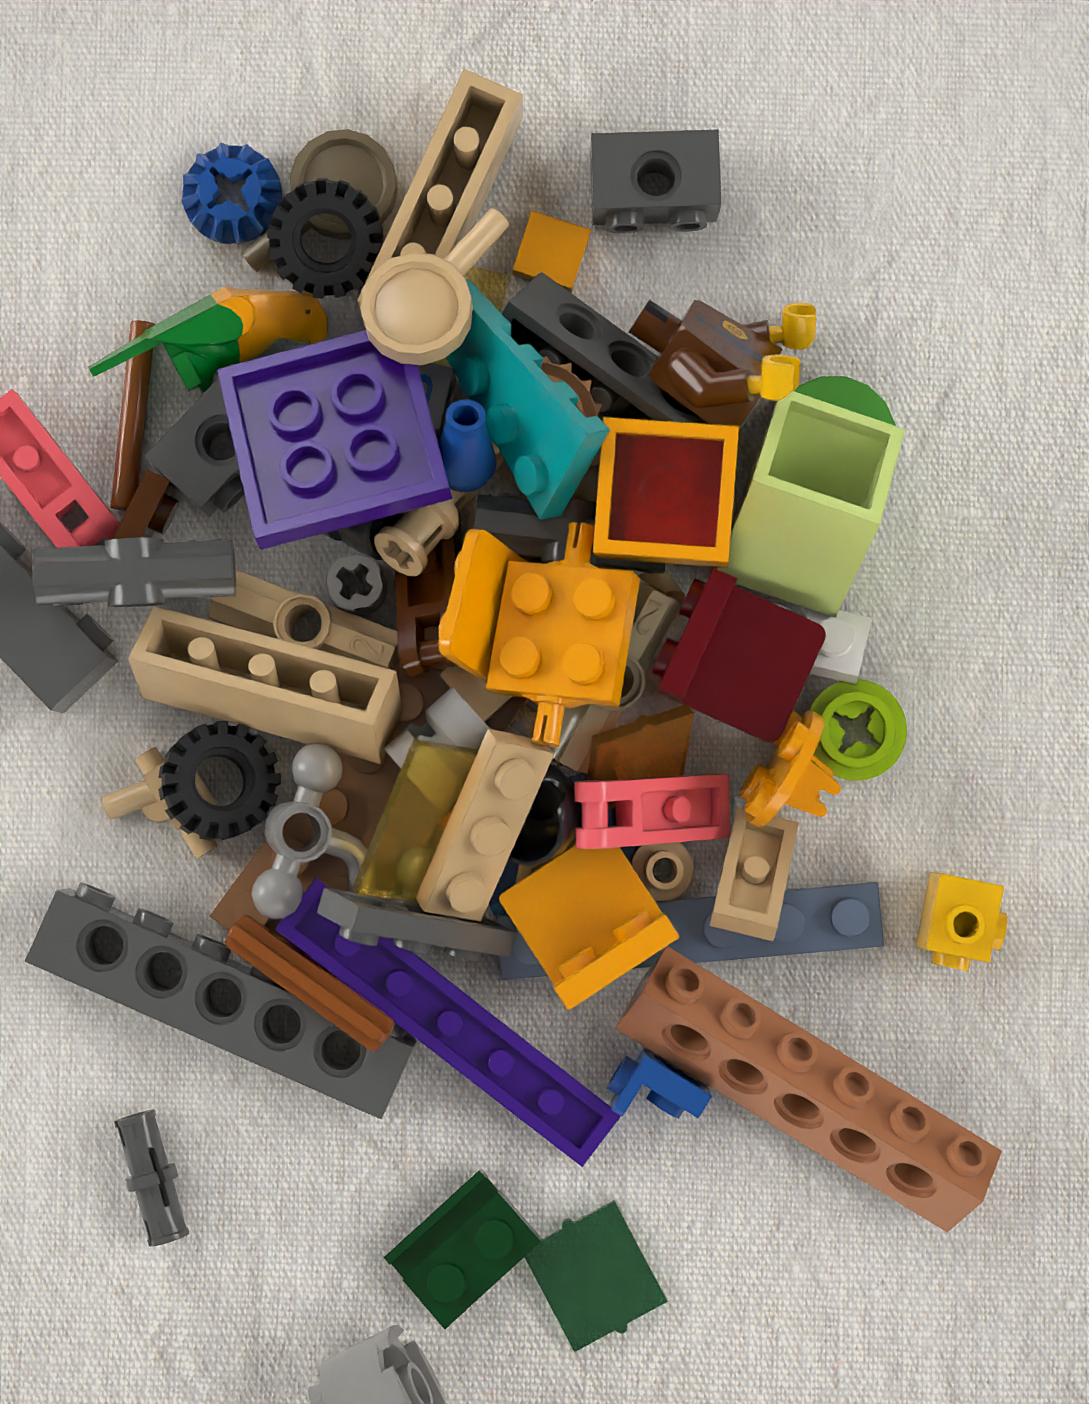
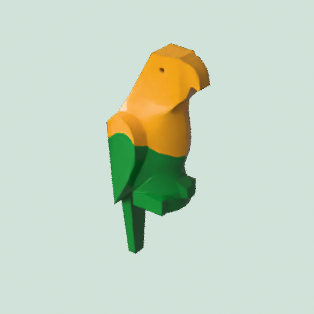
M224 286L146 329L144 334L88 366L92 376L95 377L147 350L163 344L188 392L199 388L201 392H205L212 385L213 376L217 369L253 360L280 338L295 342L308 341V345L324 341L328 332V318L318 298H312L313 294L303 291L301 294L298 291L235 289Z

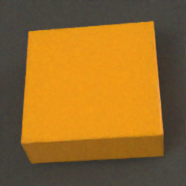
M531 210L512 268V275L531 281L540 272H543L572 293L591 236V229Z

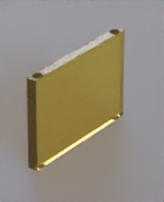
M413 739L355 879L353 889L357 894L417 901V893L479 749Z

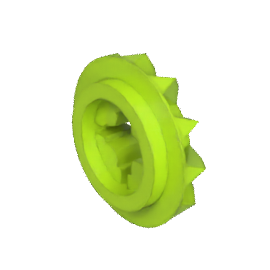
M858 679L856 685L841 681L825 689L812 702L809 711H814L824 717V727L814 755L831 768L834 776L848 781L872 779L889 770L899 759L906 743L907 722L901 705L884 687L862 679ZM868 707L872 709L867 717L869 721L865 725V731L871 736L870 739L878 744L877 748L870 743L864 744L857 741L840 753L838 749L843 744L841 740L844 737L845 731L838 725L839 721L832 717L833 713L840 718L844 716L847 719L853 720L859 714L865 713Z

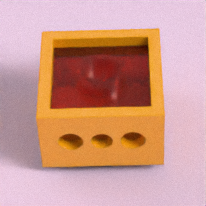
M604 417L603 423L610 431L601 445L593 544L595 556L600 559L728 568L739 427Z

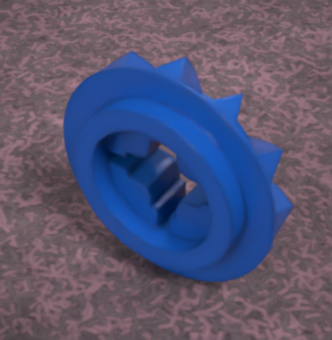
M221 142L217 148L205 154L197 153L195 163L191 166L188 173L183 174L181 202L188 219L202 235L219 243L240 244L262 235L268 230L272 214L282 200L281 182L269 158H265L248 144L236 146ZM217 175L222 179L226 178L232 184L239 182L241 179L243 181L246 180V183L241 188L244 202L248 207L246 212L240 205L236 206L230 200L223 202L221 205L216 204L215 201L221 196L217 186L218 182L215 178Z

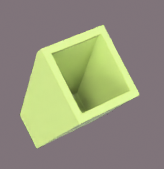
M794 391L784 399L777 400L732 521L728 568L717 567V569L736 577V584L831 617H836L881 523L905 429Z

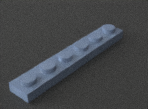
M878 882L785 890L778 928L773 941L709 926L716 896L655 901L680 936V938L667 946L694 963L884 947ZM496 915V922L516 932L510 957L499 956L501 980L548 976L509 915ZM666 947L634 968L652 967Z

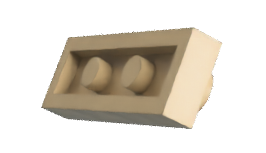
M487 729L416 895V900L424 912L475 921L482 920L555 754L549 746L532 743L529 737Z

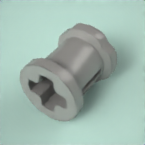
M355 553L351 556H341L330 565L326 575L329 596L343 611L356 616L368 615L375 612L384 603L387 596V580L383 571L370 557ZM364 570L368 571L366 581L372 587L371 592L366 597L356 593L350 600L345 599L349 590L342 583L344 577L348 573L358 577Z

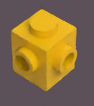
M930 872L915 947L933 951L931 964L969 971L971 959L990 963L992 950H1001L1007 930V914L999 912L1004 886Z

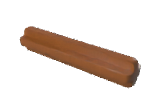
M244 915L232 925L228 931L225 944L235 954L368 1050L377 1051L388 1040L395 1025L394 1020L389 1015L251 916Z

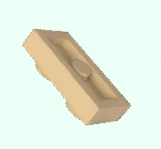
M736 808L709 926L769 941L774 940L799 822L774 816L769 823L759 828L746 821L744 809Z

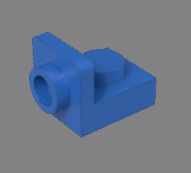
M645 1048L642 1049L636 1060L627 1055L623 1058L606 1088L615 1094L610 1102L611 1110L622 1117L642 1085L651 1089L646 1097L648 1101L678 1119L684 1110L699 1119L712 1097L708 1087Z

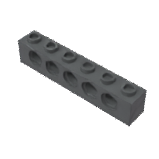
M80 882L76 891L71 888L56 890L24 962L382 1119L417 1042L406 1037V1030L397 1023H395L388 1040L377 1051H370L359 1043L360 1055L358 1060L348 1065L338 1064L329 1057L326 1042L331 1033L342 1030L255 967L249 968L229 959L231 950L225 944L201 934L196 935L194 942L188 941L170 933L174 924L172 921L141 908H138L135 917L112 907L115 896L86 883ZM104 926L115 929L123 941L122 953L115 962L102 959L95 950L94 941L96 934ZM161 952L174 955L182 966V977L174 988L162 986L153 976L152 965L157 955ZM217 979H229L240 989L241 1004L235 1013H223L212 1004L210 991ZM275 1005L290 1006L298 1013L301 1027L295 1038H279L271 1031L268 1024V1016Z

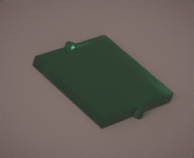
M615 1200L576 1221L570 1218L564 1219L561 1229L542 1238L543 1241L524 1257L574 1352L615 1330L620 1334L625 1333L628 1323L668 1302Z

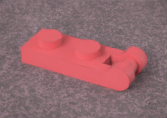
M13 389L0 398V477L56 548L94 546L104 537L108 540L112 539L120 524L119 519L99 497L20 395ZM79 504L89 518L70 531L61 520V517Z
M698 774L574 782L575 802H581L582 827L575 828L576 848L602 849L730 837L729 774ZM609 801H615L616 825L608 826Z

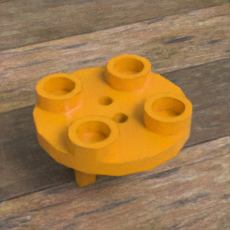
M792 711L781 737L777 741L772 742L778 747L766 767L756 764L741 787L739 797L746 800L744 811L746 812L747 822L762 828L773 819L784 804L818 817H824L827 814V808L820 801L818 791L824 790L829 794L837 795L841 791V786L833 778L834 774L831 768L814 755L824 727L823 716L814 711H806L803 715Z

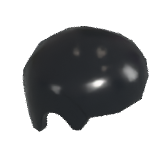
M549 765L508 858L509 862L528 867H535L559 856L567 849L575 838V828L581 827V802H575L574 786L558 767Z

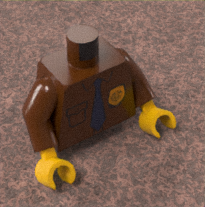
M649 299L631 326L629 333L659 352L648 373L651 381L708 424L738 426L740 428L761 397L774 401L782 400L798 387L800 359L795 356L780 355L782 348L776 344L781 343L786 348L794 350L808 348L816 337V308L809 303H792L784 306L782 309V325L769 326L768 320L742 325L699 300L692 302L680 320Z

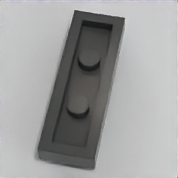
M325 887L317 911L318 914L341 926L339 936L356 943L376 946L379 936L393 938L392 943L395 946L421 954H430L432 945L445 947L444 952L451 956L472 962H481L483 953L510 957L516 932L484 916L481 921L428 913L424 912L417 903Z

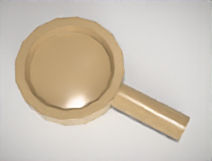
M490 208L444 259L433 254L408 253L389 259L372 272L362 289L360 311L368 339L382 355L401 364L425 365L444 359L461 346L471 329L473 312L472 298L464 276L509 227L507 219L499 211Z

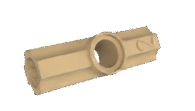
M236 570V596L211 597L210 599L211 607L208 617L218 623L394 671L397 670L399 665L397 631L327 605L313 595L299 594ZM306 613H319L322 625L318 635L311 641L298 642L294 634L295 624L298 619Z

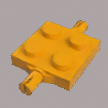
M577 522L569 523L564 560H557L547 564L508 561L486 689L497 695L525 697L538 704L531 742L542 746H560L559 740L565 709L585 704L619 707L640 578L633 571L601 569L590 564L595 526L581 523L580 525Z

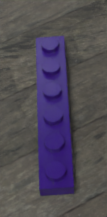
M315 877L303 892L301 902L296 911L283 918L277 925L276 930L355 992L389 1015L400 1027L583 1167L621 1116L613 1112L611 1106L415 953L395 946L392 943L393 938L379 936L377 945L371 946L356 943L339 936L341 926L317 913L324 887H330Z

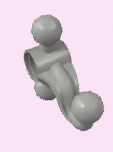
M309 744L297 752L292 763L293 778L298 785L294 801L290 800L278 804L270 811L265 820L264 834L266 841L277 855L272 869L266 870L256 879L253 885L252 899L257 910L270 919H283L296 911L304 892L302 883L297 877L301 862L317 859L323 853L339 857L345 861L348 868L350 892L381 897L375 889L373 863L368 849L360 839L347 832L331 828L329 818L319 809L323 793L331 791L338 785L343 771L341 757L334 748L326 744ZM304 813L311 820L313 826L312 836L303 847L289 848L282 836L283 826L292 815ZM415 843L407 846L399 853L395 861L394 872L401 887L397 895L389 899L419 904L416 900V895L436 848L424 843Z

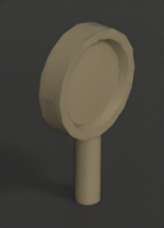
M349 129L327 131L310 140L296 156L290 174L291 191L296 186L304 182L316 181L317 178H328L331 181H339L340 179L350 183L349 186L358 191H363L368 196L372 206H376L380 215L381 225L392 213L398 193L395 168L384 147L369 135ZM327 213L311 217L304 224L301 232L302 236L313 228L320 235L337 240L351 239L350 231L345 222L339 217ZM267 232L241 252V255L256 273L271 261L268 253L269 239H267Z

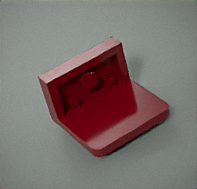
M713 568L706 583L694 578L679 611V614L689 618L681 639L677 642L667 638L656 660L652 673L662 677L658 687V694L767 743L775 742L781 737L825 641V629L810 619L736 587V577Z

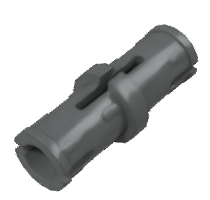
M155 1109L135 1113L114 1121L131 1175L125 1179L128 1192L135 1191L148 1236L147 1242L149 1247L170 1243L190 1234L188 1227L185 1225L173 1179L178 1177L175 1163L168 1164L155 1118Z

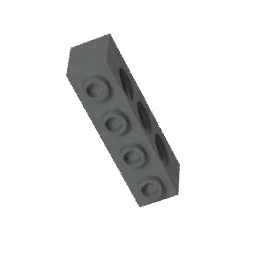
M540 272L508 301L502 315L511 323V338L518 345L530 344L542 358L547 356L553 364L563 365L571 363L572 373L581 381L592 380L590 394L593 401L602 404L598 413V418L602 422L603 418L607 417L708 424L651 381L648 373L657 358L656 354L543 272ZM745 420V421L743 422V424L740 426L739 430L742 428V426L744 425V423L746 422V420Z

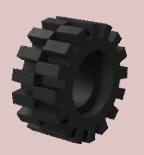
M317 178L316 181L304 182L296 186L290 193H287L272 214L267 232L270 260H274L278 268L276 272L282 280L286 278L293 284L292 288L301 294L303 291L313 294L312 298L324 299L325 296L331 295L339 298L346 296V293L353 289L358 290L365 284L382 248L384 233L376 206H372L368 196L363 191L354 189L349 186L350 183L340 179L339 181H331L328 178ZM327 213L339 217L345 222L350 231V248L346 255L338 261L331 263L316 261L303 248L301 241L302 228L307 220L318 214Z
M216 721L211 725H206L205 723L195 727L183 735L165 755L166 760L159 770L158 778H161L162 787L158 791L160 800L165 799L168 806L165 812L171 820L175 818L182 824L180 826L181 830L188 834L196 833L200 835L199 839L226 840L250 831L253 827L262 823L268 816L267 812L271 807L275 806L279 796L275 794L276 787L281 784V773H275L274 764L278 762L274 752L270 754L263 746L267 741L260 734L254 737L248 733L250 727L240 723L236 726L228 725V721ZM211 757H223L234 762L240 769L243 777V788L239 797L232 804L225 806L213 805L205 801L198 793L195 785V775L198 767L204 760Z

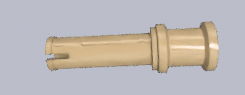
M492 442L497 457L496 472L505 459L497 445ZM450 489L453 499L404 512L393 526H385L376 534L374 539L376 550L382 559L398 572L408 576L421 574L427 567V555L441 539H449L456 533L460 521L459 514L480 489L472 492H458Z

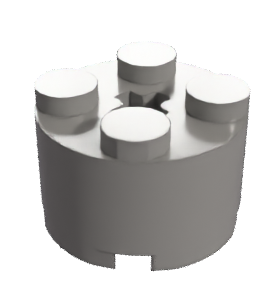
M393 1325L325 1359L320 1365L319 1382L310 1386L308 1390L311 1404H446L438 1379L418 1344L412 1341L403 1346L397 1339L404 1331L398 1325Z

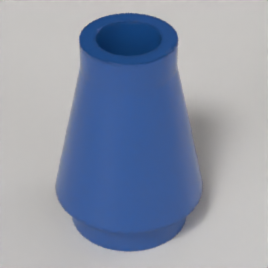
M472 400L454 402L447 409L446 422L438 444L450 489L458 492H472L483 487L493 476L497 467V457L486 425V412L484 408Z

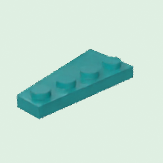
M466 279L473 306L471 329L461 346L449 354L446 359L450 366L454 368V373L458 378L462 391L468 395L470 400L479 403L486 412V425L491 441L497 445L515 476L518 488L526 495L538 518L545 519L561 516L610 429L598 416L585 417L577 409L579 396L565 381L552 382L541 370L543 358L530 344L518 345L511 338V323L469 279Z

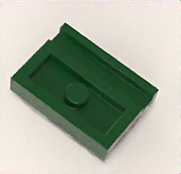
M481 1169L383 1258L403 1277L405 1284L445 1330L542 1242L543 1239Z

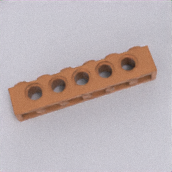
M666 946L639 983L615 1028L619 1032L946 1232H949L984 1201L1002 1150L668 946Z

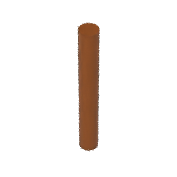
M140 320L131 321L128 343L144 334L146 329L155 324ZM153 348L126 361L110 508L115 510H127L139 484Z

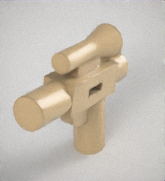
M153 747L135 759V762L144 774V781L101 797L104 810L110 820L139 809L143 811L149 820L154 822H164L170 819L165 812L168 806L165 799L160 800L158 791L162 787L161 778H158L159 770L165 760L158 749ZM196 771L195 785L198 793L208 803L218 805ZM175 818L170 819L175 829L180 831L197 859L219 846L215 839H199L200 835L196 833H186L180 829L182 824Z

